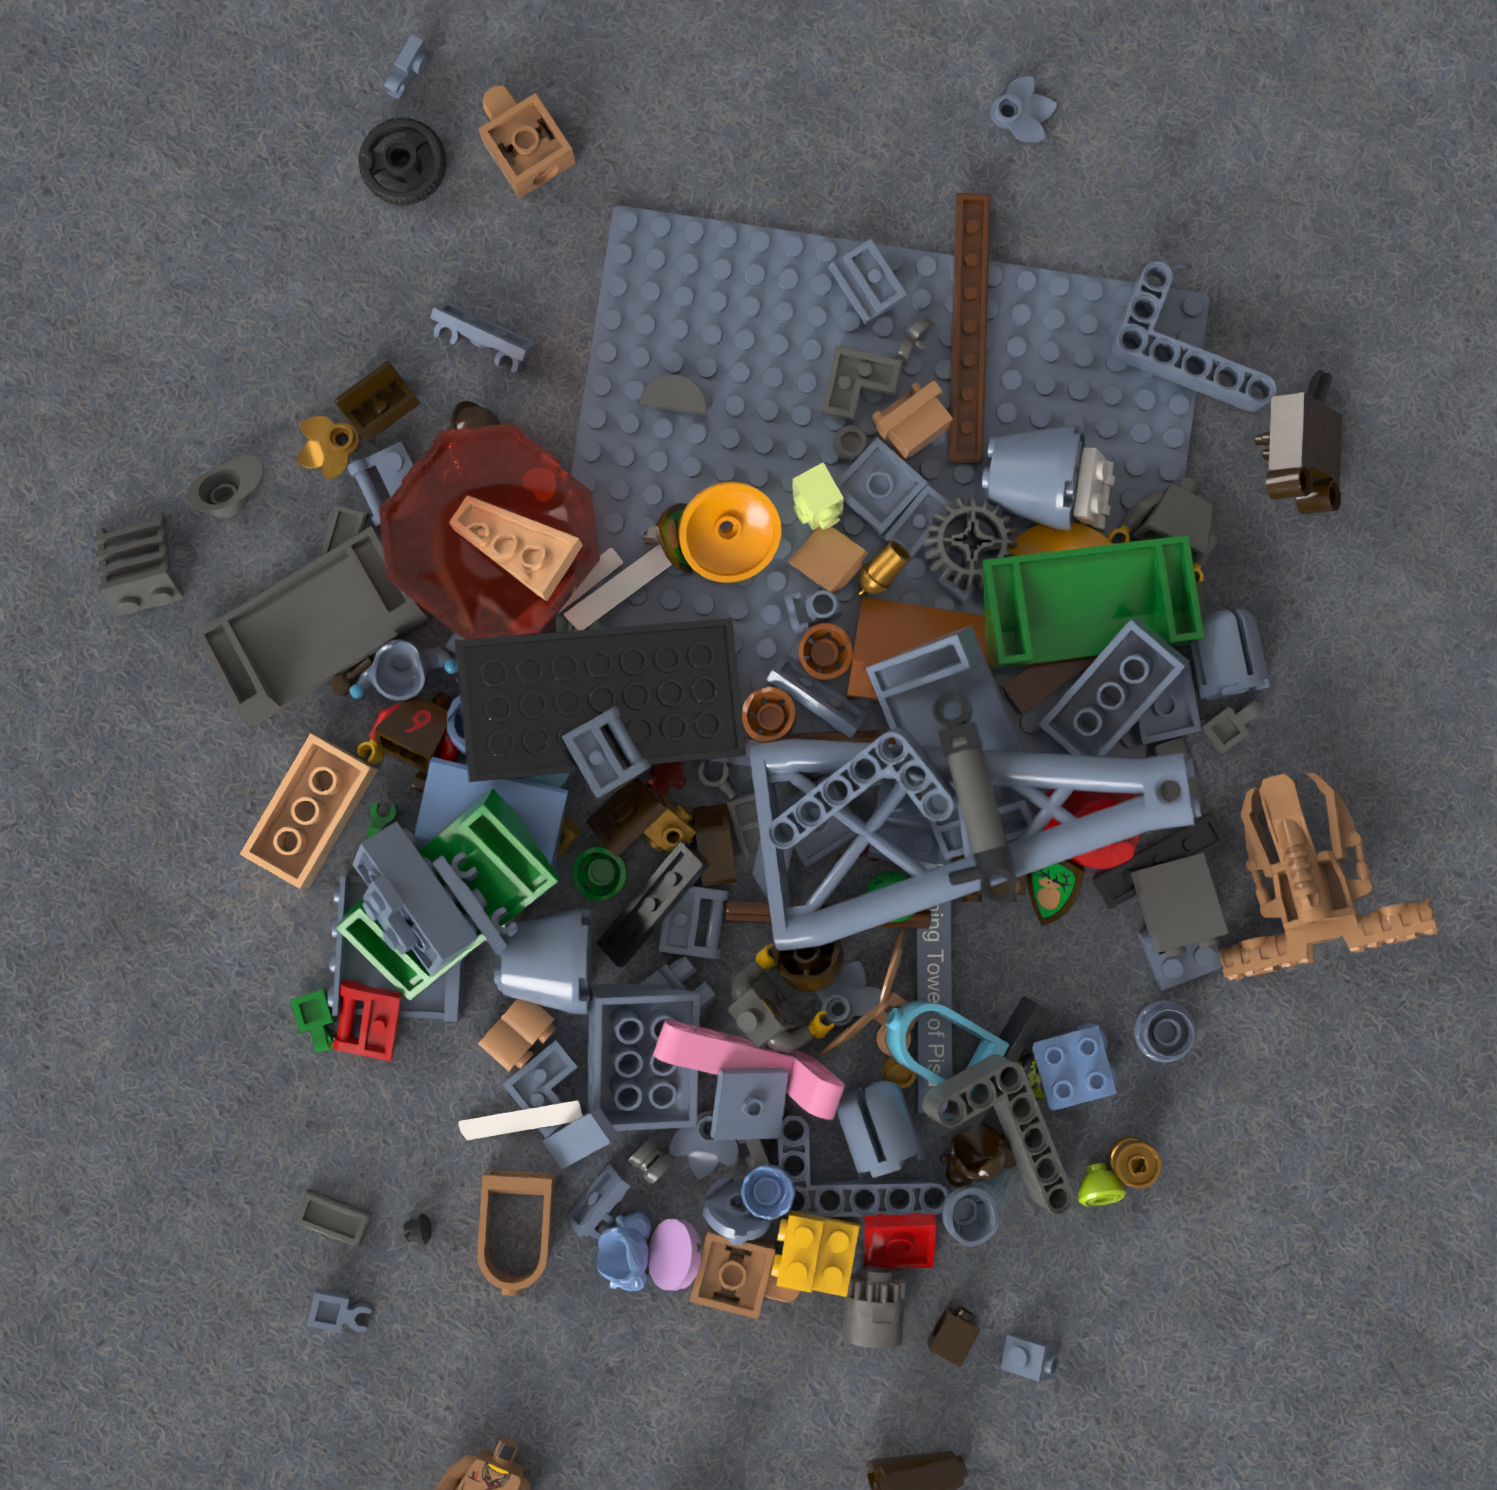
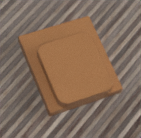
M819 526L788 562L823 589L834 594L836 590L843 589L862 567L863 559L868 552L832 526L825 530H822Z

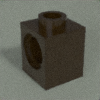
M946 1305L927 1340L929 1350L961 1367L981 1331L977 1322L974 1321L976 1316L961 1306H957L954 1310Z

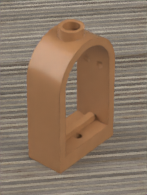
M486 1170L482 1175L477 1259L484 1277L494 1286L501 1288V1294L522 1295V1289L533 1284L541 1276L548 1263L552 1237L554 1173ZM492 1192L544 1195L540 1261L534 1270L525 1275H507L498 1270L490 1258L489 1235Z

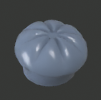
M1169 1000L1156 1001L1146 1006L1138 1015L1134 1027L1135 1040L1140 1050L1150 1059L1162 1063L1174 1062L1183 1058L1193 1047L1196 1039V1025L1190 1012L1181 1004Z

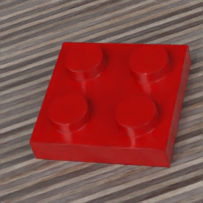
M912 1213L910 1215L877 1214L874 1216H864V1266H880L889 1269L933 1268L936 1235L935 1214Z

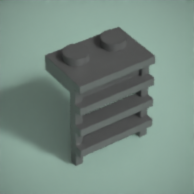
M162 512L155 514L156 520L105 533L103 528L96 529L97 535L94 536V539L98 545L96 558L99 561L97 574L100 577L101 583L98 585V590L117 616L133 614L140 610L163 606L184 599L182 586L170 570L165 518ZM157 534V536L107 549L110 546ZM159 550V552L108 565V563Z

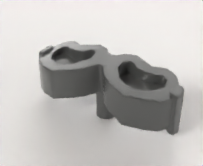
M925 316L917 321L904 338L895 359L902 360V364L907 367L908 363L906 361L912 346L915 345L923 350L926 344L918 340V338L930 326L934 327L936 324Z

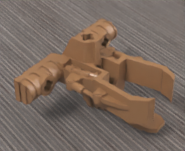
M1283 773L1265 778L1262 781L1261 787L1255 786L1246 793L1240 814L1245 825V841L1249 858L1246 862V867L1251 871L1257 888L1255 891L1261 906V914L1266 918H1282L1285 932L1282 935L1275 934L1257 937L1233 944L1228 948H1219V952H1221L1220 962L1224 967L1222 969L1223 974L1229 980L1245 979L1244 975L1251 977L1279 971L1281 966L1282 968L1297 967V963H1314L1313 945L1344 938L1350 952L1355 951L1357 953L1365 951L1364 947L1379 948L1383 947L1382 943L1385 942L1387 945L1418 939L1420 934L1435 935L1438 934V930H1441L1439 921L1436 920L1437 913L1432 907L1431 903L1433 902L1430 897L1426 898L1425 901L1405 902L1371 911L1370 914H1359L1356 901L1374 891L1369 866L1364 859L1363 837L1357 833L1350 812L1341 799V794L1322 776L1316 773L1305 774L1312 778L1320 792L1326 795L1332 851L1327 850L1316 853L1305 820L1296 783ZM1260 800H1262L1264 813L1281 861L1280 863L1276 862L1258 820ZM1355 847L1358 861L1356 863L1358 880H1350L1342 862L1349 860L1348 849ZM1263 870L1266 877L1273 879L1276 899L1271 901L1268 890L1263 886L1258 871Z

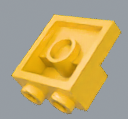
M791 1210L788 1220L781 1219L778 1240L784 1241L782 1255L775 1254L771 1275L778 1277L776 1286L808 1293L814 1290L847 1297L860 1224Z

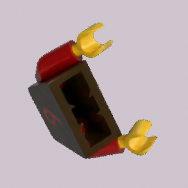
M438 692L431 702L414 696L403 703L401 702L383 709L369 733L370 741L363 742L358 746V755L365 758L368 751L372 749L368 763L375 765L382 760L383 752L426 773H428L432 757L457 763L459 750L453 745L447 732V713L453 699L446 693Z

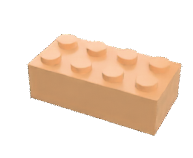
M310 733L240 855L299 889L310 888L378 769L323 737Z

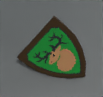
M675 503L661 514L656 525L650 526L648 531L644 532L643 540L646 545L660 544L667 559L675 568L681 572L692 574L693 568L686 561L678 538L680 520L688 504Z
M1065 860L1027 873L1029 895L1041 926L1059 920L1072 908L1082 887L1085 875L1084 866Z

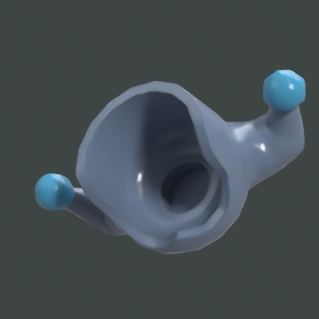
M404 639L392 640L384 644L376 652L373 664L361 673L357 684L350 688V695L353 698L360 699L364 695L365 689L375 686L378 692L386 698L397 701L408 700L416 696L423 688L429 671L444 667L447 673L454 674L457 672V661L452 659L449 652L443 647L421 650L419 646L411 641Z

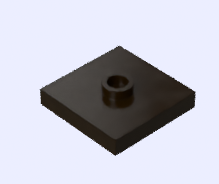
M636 778L616 792L586 823L615 857H618L667 809L639 778Z

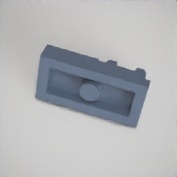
M610 1163L566 1216L575 1233L581 1238L583 1235L586 1237L590 1235L595 1239H599L601 1233L596 1226L601 1220H605L609 1224L613 1222V1217L609 1212L623 1199L630 1187V1184L620 1170Z

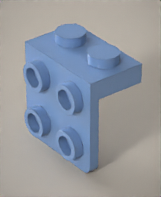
M1089 1022L1078 1025V1030L1033 1043L1032 1050L1046 1103L1050 1109L1058 1110L1117 1094L1114 1084L1117 1082L1116 1072L1112 1063L1108 1062L1105 1049H1108V1043L1103 1029L1099 1028V1025Z

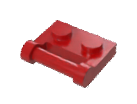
M355 980L342 981L340 995L343 998L338 1033L333 1037L332 1047L342 1052L391 1061L395 1051L403 994L365 986ZM356 1000L364 1001L359 1039L351 1035Z

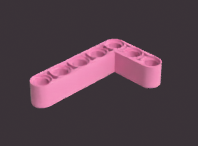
M672 1020L664 1021L653 1053L657 1059L663 1062L718 1075L719 1069L785 1068L789 1072L786 1093L808 1113L823 1119L832 1120L834 1118L845 1088V1084L817 1059L804 1052L794 1050L784 1054L770 1047L757 1048L748 1038Z

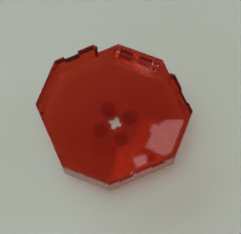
M512 423L441 431L421 460L418 459L402 479V484L390 499L387 498L379 508L387 580L464 640L541 634L600 561L592 492L563 470L555 456L542 446L534 443ZM467 495L579 538L583 546L547 602L452 528L449 522Z

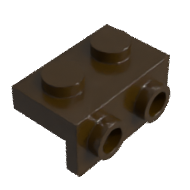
M389 361L374 369L334 400L366 444L421 404Z

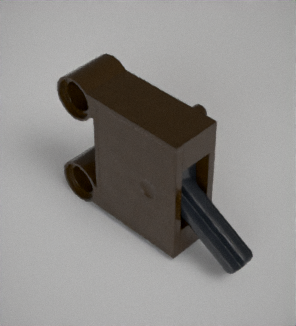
M1323 370L1315 372V375L1311 378L1307 393L1302 392L1271 397L1270 432H1264L1254 437V443L1257 446H1269V449L1262 451L1263 459L1269 460V469L1266 475V489L1269 497L1272 500L1296 498L1297 508L1301 514L1338 511L1341 505L1342 415L1324 404L1332 382V376L1330 373H1324Z

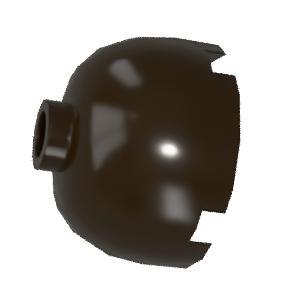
M840 940L822 946L778 951L775 946L773 949V959L782 979L796 990L817 992L831 986L838 979L844 966V951Z

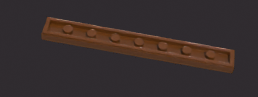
M957 193L955 197L949 414L953 420L949 426L948 463H983L991 194Z

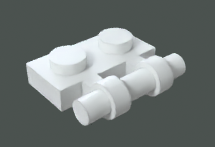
M1083 448L1073 515L1082 524H1091L1092 529L1102 531L1105 528L1106 518L1110 517L1111 506L1108 505L1110 488H1114L1115 476L1112 475L1114 463L1107 461L1097 448Z

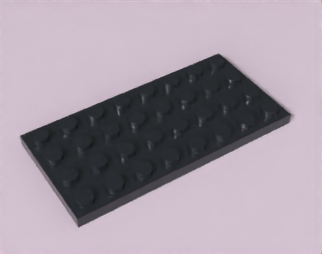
M732 618L455 641L468 783L581 772L562 736L614 706H617L622 714L619 718L642 758L646 757L650 765L746 755ZM608 725L601 726L600 730L621 767L631 766Z

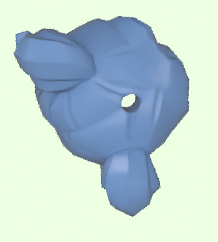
M635 1211L626 1217H623L621 1214L617 1216V1226L602 1231L599 1236L597 1268L603 1277L610 1280L609 1288L612 1289L620 1287L626 1291H638L644 1287L648 1280L645 1273L649 1255L646 1239L651 1234V1224L644 1213Z

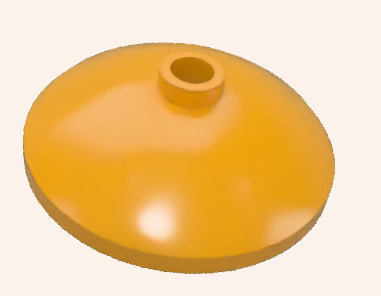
M742 482L718 483L698 493L685 508L679 524V544L688 564L701 576L723 583L742 581L759 573L774 557L781 539L779 514L768 496L758 488ZM724 521H730L731 525L728 529H720V525Z

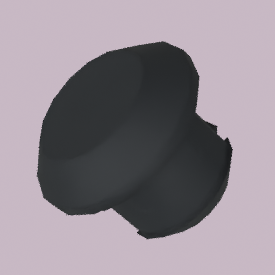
M420 1214L417 1220L406 1221L403 1231L409 1232L404 1235L405 1240L408 1242L420 1240L423 1245H426L432 1236L430 1219L426 1215Z

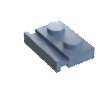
M871 238L843 255L841 259L829 264V270L864 324H867L874 317L883 314L907 298V293Z

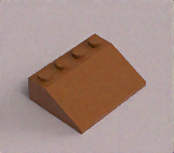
M861 596L846 697L880 703L866 670L868 666L970 625L973 627L990 669L985 636V615Z

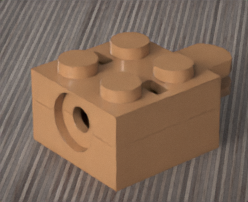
M505 86L492 87L485 93L483 107L490 122L478 130L484 146L519 199L576 164L571 146L536 93L520 103L517 102L511 91Z
M708 1224L701 1250V1263L697 1276L693 1281L690 1302L758 1319L764 1297L787 1303L796 1299L800 1291L776 1286L778 1277L771 1275L775 1254V1241L759 1237L754 1240H747L743 1245H734L729 1242L727 1237L717 1233Z

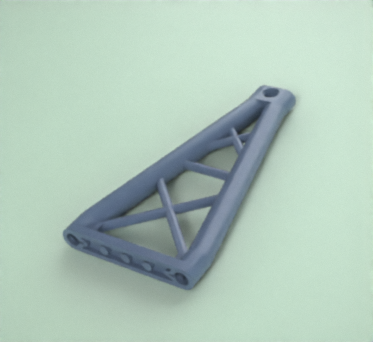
M792 738L752 744L750 748L751 768L772 931L777 950L785 951L822 946L979 891L980 879L952 886L948 878L949 872L976 865L959 801L958 812L965 858L930 871L926 870L878 833V830L907 793L898 781L867 823L846 807L841 808L833 816L858 835L806 905L791 907L784 849H779L771 844L767 832L769 825L779 817L775 783L791 782L807 795L817 785L802 773L832 775L872 743ZM888 744V748L892 753L902 754L903 745ZM921 746L948 782H953L948 760L944 756L942 747ZM982 749L991 784L1011 786L1041 809L1019 839L1008 843L1014 869L1018 877L1151 830L1194 825L1193 817L1201 816L1198 795L1190 796L1188 781L1195 780L1192 759L1184 758V752L1136 759ZM862 759L860 763L862 772L866 775L874 776L876 771L874 763L871 760ZM910 767V776L914 781H925L926 775L921 767ZM890 771L881 777L896 779ZM1167 781L1177 782L1181 787V794L1174 801H1166L1160 795V788ZM1038 788H1048L1056 790L1050 797H1048ZM1073 790L1143 794L1142 796L1080 818L1075 817L1062 807ZM1052 818L1060 823V825L1044 830ZM869 843L912 876L820 909ZM997 875L993 878L991 886L1005 882L1008 879L1003 875Z

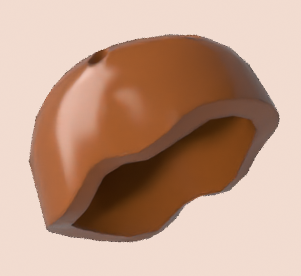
M822 623L811 627L805 632L800 640L798 655L803 668L810 676L820 680H828L842 675L849 668L853 657V649L849 636L843 629L833 624ZM828 632L831 633L829 640L826 639V634ZM808 638H812L814 644H811ZM841 646H845V649H844V650H840V651H839V650L837 649V648H839V647H841ZM805 656H809L810 659L805 660L804 657H805ZM834 663L840 665V669H837ZM819 667L821 668V673L817 672Z
M765 687L753 692L748 696L742 707L743 726L747 733L759 742H772L783 739L793 730L797 721V709L794 701L786 692L779 688ZM763 697H765L767 701V704L765 705L762 701ZM782 700H785L784 705L780 707ZM750 714H756L757 717H750ZM763 729V732L761 734H757V732Z

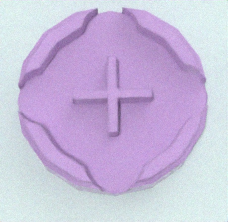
M666 1219L657 1226L651 1236L647 1258L649 1273L654 1283L662 1290L678 1291L679 1289H685L690 1286L697 1276L701 1263V1253H697L696 1243L700 1244V1239L694 1226L686 1220Z

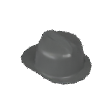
M241 455L198 476L191 483L187 491L189 503L193 508L202 512H208L211 516L226 519L240 514L245 509L252 492L262 480L264 474L263 463L258 457L253 455Z

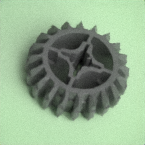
M970 496L965 507L961 497L956 498V510L950 504L945 503L942 507L945 516L938 512H935L932 516V519L938 525L928 524L926 527V531L935 537L924 539V545L934 547V549L926 552L925 557L926 559L937 558L938 561L931 566L933 572L941 567L945 570L940 580L944 582L949 575L955 577L952 582V587L957 588L961 583V579H964L966 590H971L976 579L980 589H983V568L975 570V563L980 552H989L990 549L997 550L995 558L1015 556L1007 551V549L1017 548L1018 542L1009 540L1007 537L1013 536L1017 532L1016 528L1010 527L1005 529L1004 527L1011 520V517L1005 515L999 519L997 514L1000 512L1001 507L996 505L992 511L988 510L989 499L984 498L979 507L976 506V497ZM966 517L963 533L953 534L951 537H943L946 527L951 522ZM977 519L987 523L994 531L997 539L983 534L979 529V520ZM970 531L973 542L980 545H976L972 554L971 550H969V545L960 542L961 540L965 542ZM944 548L958 552L963 559V566L965 568L953 563L947 556Z

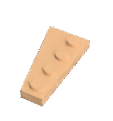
M468 495L449 522L457 533L546 602L583 546L577 537Z

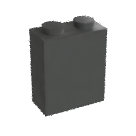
M1204 853L1131 873L1154 953L1165 951L1166 958L1187 952L1185 945L1198 942L1199 947L1204 948L1219 944L1218 936L1229 934Z

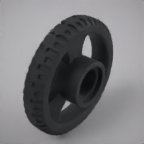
M402 117L392 118L384 123L381 122L368 133L360 147L358 164L364 183L376 197L389 204L407 206L424 201L437 190L445 176L447 159L440 138L429 126L416 119ZM397 132H406L405 140L395 139L390 141L385 146L383 154L374 151L379 142L385 137ZM429 143L434 154V167L429 178L420 175L422 163L417 151L421 146ZM399 158H410V161L405 166H395ZM388 170L393 179L400 183H407V190L405 192L389 190L382 186L374 176L380 171Z

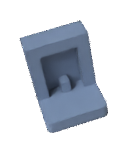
M1013 1333L1007 1334L1001 1369L1038 1382L1051 1378L1059 1365V1354L1056 1353L1058 1344L1053 1341L1042 1343Z

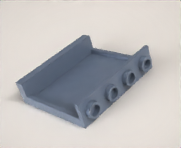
M340 876V883L335 884L334 902L339 903L338 917H334L332 923V937L337 938L336 952H332L330 957V971L335 972L334 986H330L328 991V1006L333 1007L332 1016L340 1015L343 998L340 995L341 982L344 980H355L365 986L401 993L336 929L347 910L359 901L368 889L367 884L360 876ZM466 956L410 1001L403 995L400 1017L435 1018L455 1022L461 1020ZM356 1000L354 1015H363L364 1001Z

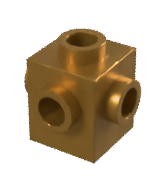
M661 795L658 800L667 810L643 833L647 835L646 840L654 849L659 852L664 849L670 854L680 841L687 842L689 845L696 834L692 822L694 816L681 803L676 806L664 795Z

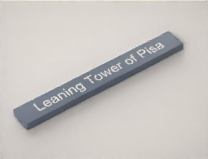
M939 849L936 868L951 863V858L944 859L941 849ZM950 900L927 908L931 912L930 928L916 929L917 1000L940 1004L952 1010ZM933 1011L923 1012L917 1020V1063L948 1080L952 1078V1023ZM917 1075V1112L925 1113L922 1106L923 1098L936 1085ZM948 1101L943 1104L941 1113L946 1110Z

